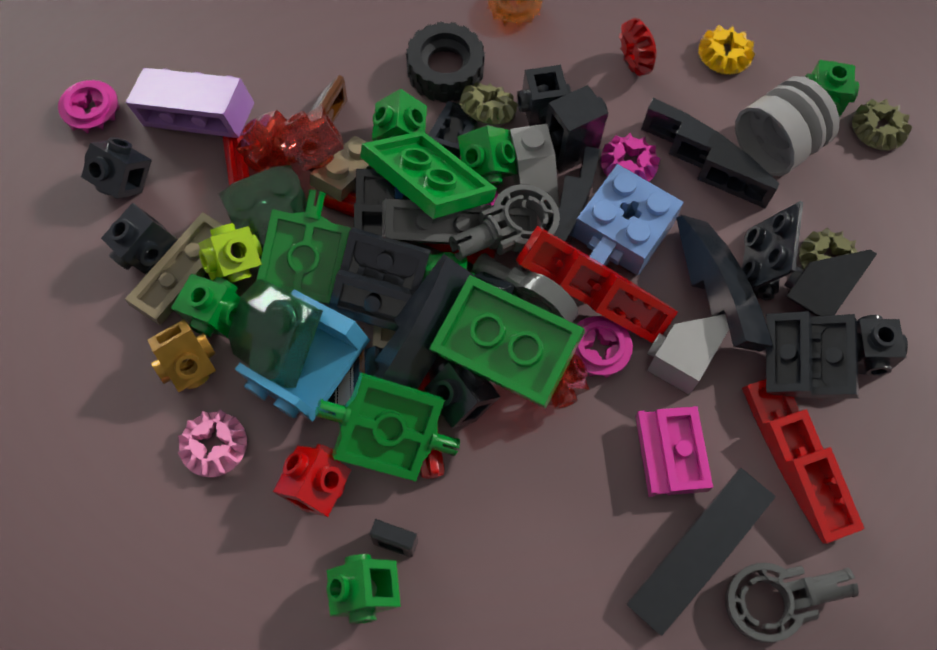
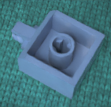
M617 164L578 216L573 237L588 245L587 247L593 250L590 257L607 266L611 261L639 275L673 227L684 202Z

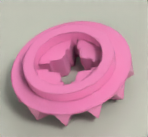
M222 410L211 413L202 411L199 417L194 420H187L186 428L181 435H178V454L182 462L191 472L203 477H217L230 472L241 462L247 448V436L242 424L236 417L226 414ZM216 429L217 437L226 445L214 446L207 455V448L204 444L199 443L198 440L203 438L210 439Z

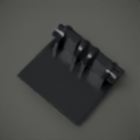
M802 201L752 226L745 235V250L741 268L746 274L752 290L758 292V297L763 300L774 299L775 294L780 289V278L795 272L804 203Z

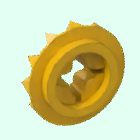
M718 25L714 31L707 30L698 47L699 56L703 63L710 69L722 74H736L744 71L750 66L755 52H753L754 41L746 39V32H735L733 26L725 30L722 26ZM726 43L731 45V52L727 56H725L724 44Z

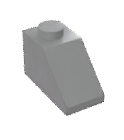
M542 124L510 129L512 145L516 152L515 165L517 174L512 175L514 184H527L544 190L553 198L559 208L556 157L548 125ZM523 200L520 207L527 208L525 207L527 200Z
M717 315L674 324L667 337L659 333L647 353L654 357L647 371L690 395L729 331L726 315Z

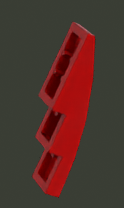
M539 226L535 228L516 258V261L524 268L548 277L560 285L570 296L589 305L596 313L651 343H654L659 333L664 334L678 313L674 308Z
M766 379L742 387L756 423L781 474L821 542L827 544L864 530L865 528L832 448L822 447L808 410L800 411L794 397L767 394Z

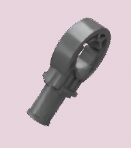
M527 184L508 187L497 196L492 207L480 211L478 217L480 225L449 237L452 252L459 250L458 253H455V257L460 261L486 248L497 249L499 255L511 250L520 253L534 231L522 230V227L516 225L509 216V210L514 207H520L522 201L527 200L525 207L531 208L536 212L541 221L540 227L545 229L548 222V232L554 235L560 221L557 204L547 192L538 187Z
M487 253L481 254L475 261L472 268L474 275L484 271L514 285V296L572 323L578 316V308L572 297L560 285L548 277L535 272H526L522 266H515L513 269H510L490 257Z
M772 563L752 564L739 571L728 584L725 594L726 612L733 626L745 637L761 643L778 642L795 634L803 623L818 620L819 618L818 610L796 615L793 613L795 610L849 597H858L859 589L857 583L841 587L837 586L838 583L855 579V576L850 568H843L840 571L785 583L783 581L785 579L805 574L803 567L796 566L785 569ZM758 572L760 575L748 581L749 586L757 582L769 583L779 591L783 598L784 611L780 620L774 624L766 623L762 625L763 630L777 628V634L767 635L756 632L743 622V619H745L753 627L759 625V621L749 614L746 607L745 595L749 588L746 585L743 586L738 597H735L738 584L748 574ZM766 573L773 574L775 577L768 576ZM799 591L801 599L795 600L792 592ZM735 604L738 605V609H739L740 615H739L738 612H737V609H736V605H735ZM789 620L790 625L785 629L784 624Z

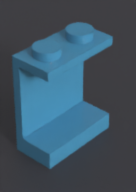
M294 289L285 303L298 318L258 373L241 363L238 364L235 370L248 380L244 387L252 394L264 401L270 395L276 399L273 405L289 417L295 419L299 413L313 422L316 418L315 411L316 407H319V400L328 401L370 339L354 320Z

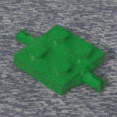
M310 189L305 212L292 214L272 209L261 257L262 265L259 266L255 288L275 292L285 299L295 289L317 302L330 303L336 274L341 268L351 227L331 223L321 216L326 193L319 191L317 204L314 206L317 190ZM286 303L282 320L280 321L283 323H288L291 310ZM294 312L290 323L292 325L298 318Z
M360 373L353 395L345 406L320 399L318 402L319 407H316L315 417L339 423V435L332 455L335 460L416 481L422 463L431 453L432 449L456 456L458 453L456 448L460 447L459 438L438 433L437 421L444 404V400L440 396L364 373Z

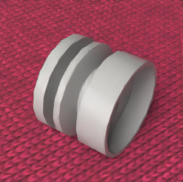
M792 76L739 112L735 120V134L739 146L744 152L750 155L770 175L782 176L806 161L808 156L817 153L822 147L832 142L839 132L840 119L833 100L828 92L817 82L803 76Z

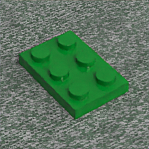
M424 131L362 143L360 158L433 219L494 201L497 188Z
M469 275L429 349L432 353L546 409L585 331L583 327Z

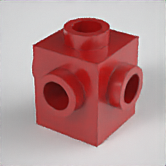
M317 444L315 448L297 446L295 451L286 459L283 465V473L273 492L305 512L328 517L336 500L340 498L345 489V482L351 469L340 461L335 460L332 455L333 449L322 444Z

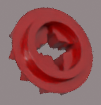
M632 18L621 26L619 39L622 46L620 49L623 51V60L627 61L629 70L639 77L650 74L653 71L656 61V45L649 28L640 19Z

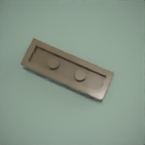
M202 212L125 298L129 306L161 326L173 312L171 307L190 274L192 273L200 277L206 274L200 261V247L198 243L212 237L210 230L223 224Z

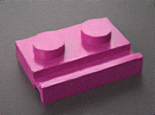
M698 406L657 409L654 412L638 411L635 418L648 496L709 492L713 488Z

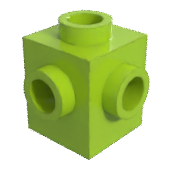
M234 223L222 225L210 230L212 237L198 243L201 264L205 272L209 273L211 281L216 277H226L227 281L231 283L252 277L249 269L262 265L259 258L262 256V248L257 236L251 234L249 226L235 229ZM231 246L233 248L236 258L231 254Z

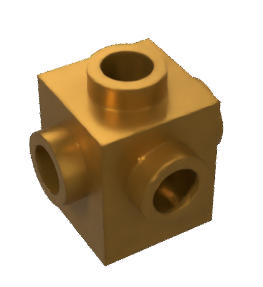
M185 319L147 340L157 360L151 362L152 367L163 384L172 381L178 392L186 388L194 389L199 387L209 379L211 373L216 371L209 358L216 355L215 351L203 333L195 337Z

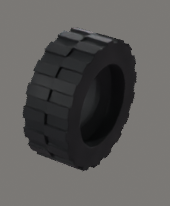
M437 22V24H429L424 29L418 30L414 33L413 39L409 40L408 49L406 50L408 78L410 77L411 86L415 87L417 93L421 96L424 95L429 100H438L443 103H447V101H460L465 86H473L475 82L480 83V80L483 79L484 45L482 41H479L478 35L475 32H471L468 27L457 25L454 22ZM437 52H453L461 56L463 65L456 72L440 73L429 67L428 59Z

